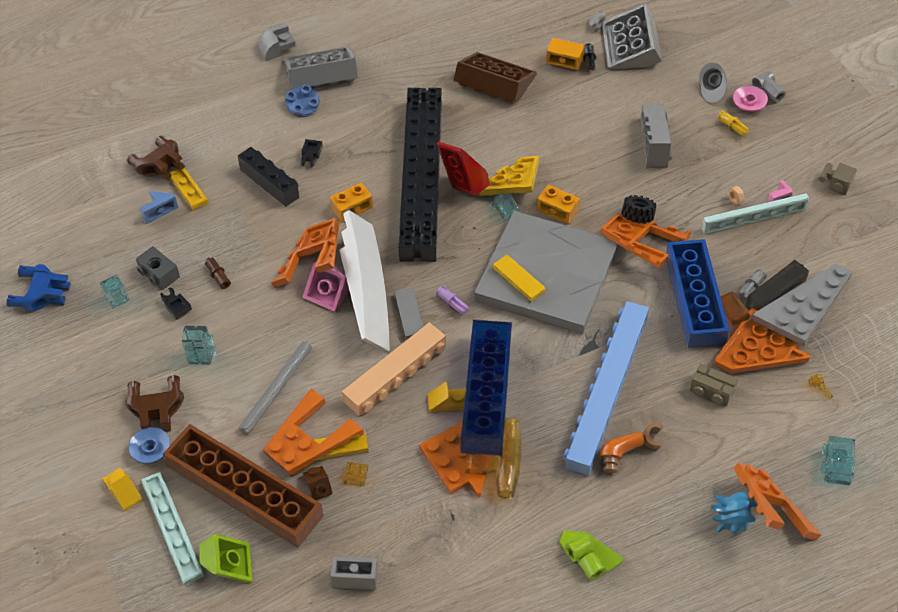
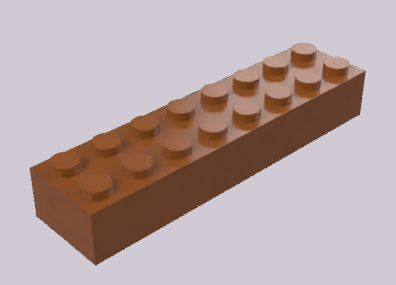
M191 424L183 430L163 453L169 468L299 548L324 516L321 503Z

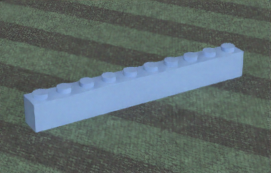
M627 301L625 307L620 308L618 314L619 323L615 322L612 330L614 336L613 338L609 337L606 346L608 351L607 353L603 352L600 363L602 367L597 368L594 379L597 380L595 384L591 383L588 393L590 398L589 400L585 399L582 411H584L583 416L579 415L577 419V432H572L569 442L572 445L570 449L566 448L563 456V460L566 461L565 469L586 476L590 475L645 327L649 307Z

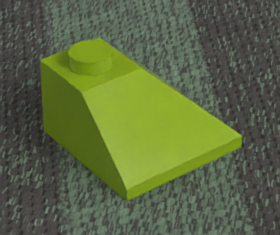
M214 533L199 544L200 564L211 573L249 584L253 582L250 543Z

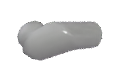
M600 12L590 19L589 26L592 27L593 31L601 28L599 22L606 19L605 14Z

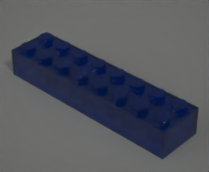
M473 320L460 453L503 456L512 322Z

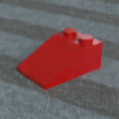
M442 142L436 143L452 188L476 196L490 185L487 171L463 149Z

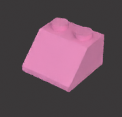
M314 262L302 298L336 312L350 293L345 271L334 266L332 269L318 273L314 268L316 262Z

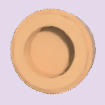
M739 186L729 189V198L733 204L738 205L744 202L745 196Z

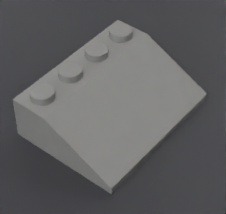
M647 3L602 22L609 70L647 68L662 62L655 18Z
M349 46L284 57L292 89L303 85L316 88L325 83L332 85L341 80L349 82L353 81L354 78H358L356 60Z

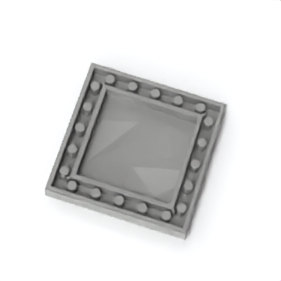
M514 211L475 290V301L583 334L619 245L601 235ZM505 255L510 256L546 288V292L531 302L495 271L493 264Z

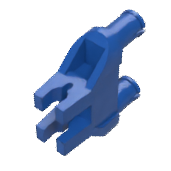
M38 264L35 267L19 266L18 276L32 277V281L25 296L8 295L6 301L8 307H23L26 311H37L49 304L64 305L66 297L62 296L63 290H69L71 283L67 282L68 275L52 273L44 264Z

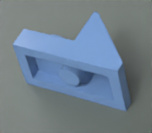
M150 191L152 202L141 207L140 210L143 220L148 224L179 207L174 194Z

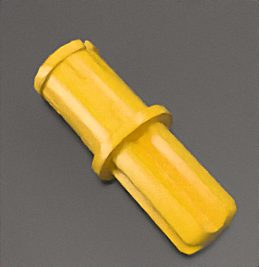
M725 110L719 113L718 120L726 124L728 129H733L741 136L748 134L749 128L742 124L737 117L734 118Z

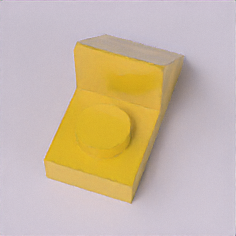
M444 382L427 394L429 413L469 409L467 388L448 390L447 382Z
M121 468L102 478L124 512L142 501L130 477Z

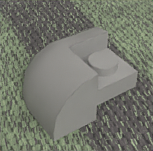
M286 23L268 28L259 38V49L266 61L280 57L281 51L296 46Z

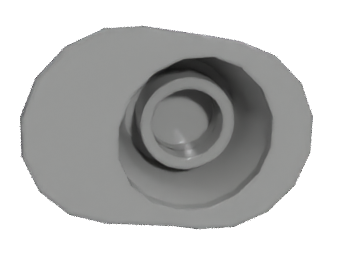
M714 62L706 64L701 69L699 75L703 98L707 102L715 103L720 101L726 93L727 76L719 64Z

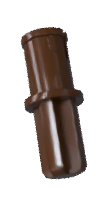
M207 258L205 265L210 271L211 277L216 280L221 289L228 288L231 282L225 275L224 268L219 266L215 258Z

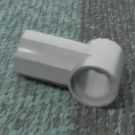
M770 71L752 79V85L762 89L773 102L778 103L785 97L786 91L775 82V77Z

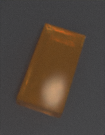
M733 291L720 296L725 315L733 326L751 318L750 313Z

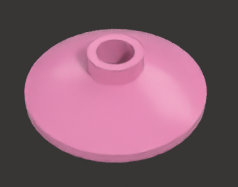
M743 86L734 92L733 101L738 108L754 112L763 109L767 105L768 97L758 87Z

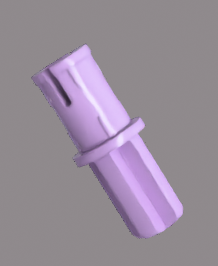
M444 285L437 289L436 295L444 300L448 307H453L461 315H465L469 311V307L459 299V296L453 294Z

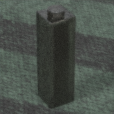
M793 260L750 293L745 307L749 310L751 308L756 310L762 309L806 282L809 270L798 261Z

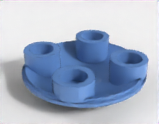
M309 85L296 87L286 93V107L294 115L307 116L318 108L319 96Z

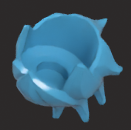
M738 492L730 497H723L717 494L715 498L718 501L717 505L711 504V508L720 515L712 518V520L721 523L717 532L731 529V532H734L736 535L737 532L746 531L749 522H755L756 520L751 514V507H757L758 503L755 499H750L747 492Z

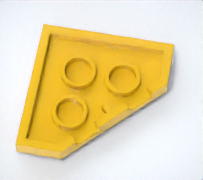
M539 156L521 157L511 167L506 165L496 171L495 176L489 178L490 185L481 191L479 195L493 196L533 192L540 162Z

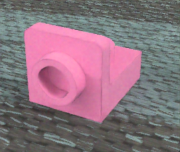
M784 180L780 181L778 190L769 194L768 202L791 197L793 193L791 187Z

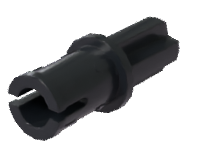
M587 43L584 46L583 60L586 63L587 71L595 69L596 54L591 43Z

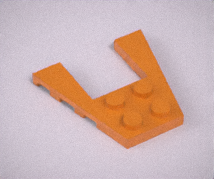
M620 213L612 217L601 228L600 232L601 235L659 269L668 261L669 254L641 244L639 241L649 232L673 242L687 241L691 235L689 230L683 233L676 231V227L668 226L667 229L657 226V223L652 221L648 224L643 222L640 224L637 221L631 222V219L627 220Z
M333 218L306 228L296 243L298 248L290 252L287 257L289 259L286 266L282 265L278 270L280 275L277 279H272L271 284L274 287L289 283L300 257L312 255L318 251H321L314 267L316 271L320 273L334 268L339 231L338 220Z
M312 388L263 449L264 453L290 476L314 463L313 460L323 455L325 457L330 454V450L339 445L343 447L350 443V439L365 434L363 428L351 419H348L320 444L302 431L298 426L326 403L324 398Z
M739 462L733 467L742 485L749 488L748 495L750 499H755L758 503L756 507L760 515L764 514L767 518L764 522L766 526L780 530L785 525L770 503L783 509L803 537L816 541L821 536V533L770 479V475L764 469H757L750 464L745 465Z

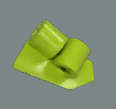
M564 530L559 544L573 562L577 561L591 581L605 575L624 561V557L587 532Z

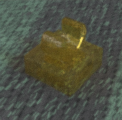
M347 462L343 479L344 484L365 486L368 464Z

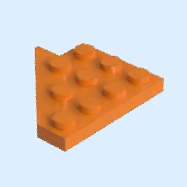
M751 308L717 355L713 365L733 374L805 363L809 361L810 355L797 349L799 343L751 320L752 314L758 311Z
M487 408L419 444L420 451L450 494L469 485L478 498L481 497L499 429V421L490 409Z

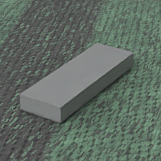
M413 288L394 291L406 340L423 328Z

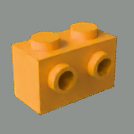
M552 38L547 49L546 63L578 70L583 60L585 45Z
M362 182L330 197L331 209L342 223L345 222L343 214L348 210L359 215L373 208L372 195Z
M549 184L537 198V211L566 224H569L579 211L580 198Z

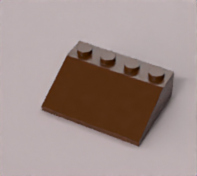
M476 52L457 62L454 81L458 82L460 86H469L477 92H487L492 97H501L505 101L513 103L523 96L537 75V72Z

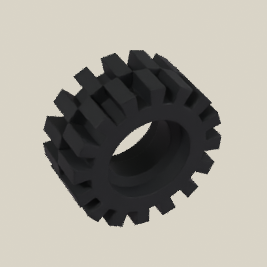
M630 195L624 199L621 214L627 220L631 219V222L637 221L640 224L641 222L646 224L654 220L657 205L653 200H649L648 197L643 198L641 195L640 197L637 195L633 197Z

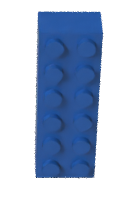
M705 239L668 242L666 254H669L667 265L687 347L726 344L730 330Z

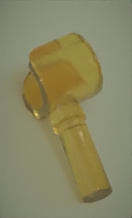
M821 374L812 375L808 380L810 386H819L824 394L831 399L833 395L825 387L823 376Z

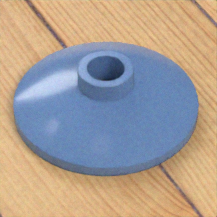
M150 427L142 429L130 440V455L135 461L142 464L158 462L164 458L163 453L170 446L169 436L159 428Z

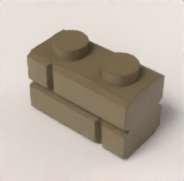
M700 364L691 381L690 390L697 396H705L712 399L716 404L728 405L736 389L738 379Z

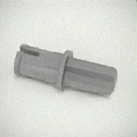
M757 269L752 277L745 281V285L739 291L741 299H748L754 291L759 289V285L767 277L765 272L759 276L762 270Z

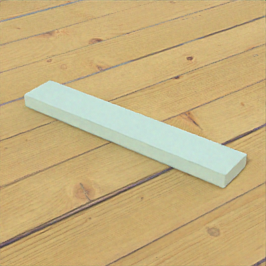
M805 193L704 217L702 231L704 234L804 211L806 210L809 197Z
M161 472L141 479L184 586L203 578V571Z

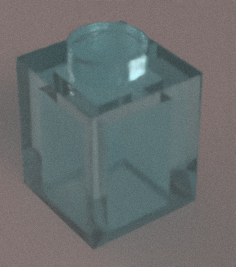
M117 275L100 282L104 297L112 309L130 301L125 286Z

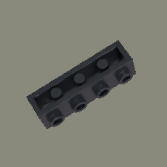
M250 146L237 155L240 170L285 207L300 198L297 181L286 175L283 169L276 167L271 160H267L260 151H256Z

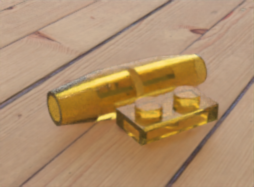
M515 418L504 419L498 441L485 434L469 433L465 473L486 475L495 472L497 495L505 499L514 497L520 475L522 441L519 421Z

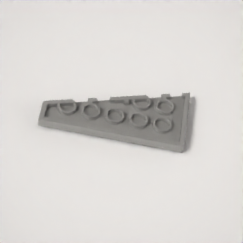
M835 263L752 314L751 320L804 346L850 279L853 271Z

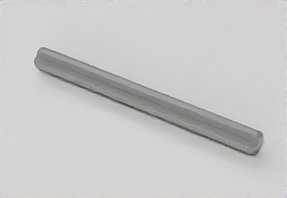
M303 341L250 411L239 426V430L242 433L249 434L282 390L312 349L309 342Z

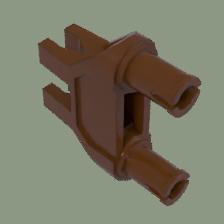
M163 136L155 139V144L159 148L145 157L139 158L135 154H131L127 158L128 164L135 167L137 173L143 176H160L165 180L171 177V173L167 171L170 167H174L179 171L185 168V165L180 162L182 157L179 155L177 142L171 139L167 140Z
M172 375L167 378L168 392L140 396V382L134 381V387H132V381L127 384L128 397L125 400V405L132 414L140 419L141 429L150 428L151 420L160 419L162 430L165 432L171 431V417L180 408L184 400V393L180 390L179 376L174 375V381H172Z

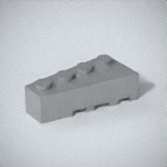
M663 104L642 105L641 124L646 168H667L668 161L672 160L667 112L664 111Z

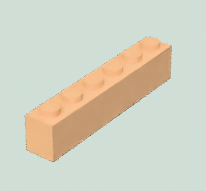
M429 322L342 391L343 402L359 417L363 413L369 412L373 405L378 401L384 400L394 388L400 387L404 380L412 377L423 365H427L435 355L442 353L446 347V336Z

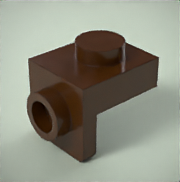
M323 466L312 467L308 471L303 472L304 479L314 500L333 494L329 478Z

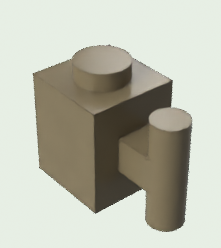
M826 163L818 178L819 181L825 182L826 179H830L829 189L846 195L854 180L857 169L839 163L835 171L832 170L833 165L831 163Z

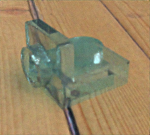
M503 193L499 194L491 204L492 209L497 208L504 221L511 218L514 211L521 212L510 193L503 195Z

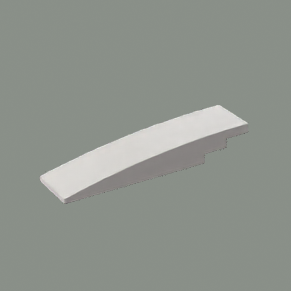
M348 210L343 214L347 226L342 231L345 246L339 251L361 338L363 341L388 353L390 346L386 292L374 228L372 224Z

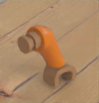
M653 422L643 432L621 436L605 443L599 453V459L603 460V465H605L603 472L617 473L618 468L616 466L618 461L622 459V455L644 445L648 449L658 450L661 447V441L652 440L650 434L660 432L663 429V425Z

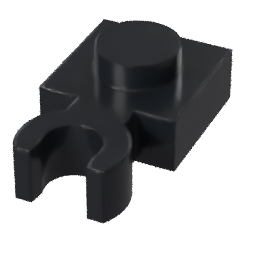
M305 139L301 151L302 166L310 161L311 167H314V158L319 159L323 148L322 141Z
M168 288L170 293L168 296L162 292L160 293L162 301L165 302L166 309L175 319L192 310L190 303L181 294L176 296L173 288Z

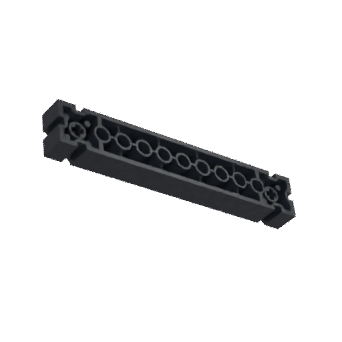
M407 88L398 245L399 261L414 262V258H421L422 262L437 261L440 152L436 143L441 142L442 88H428V91L426 88Z

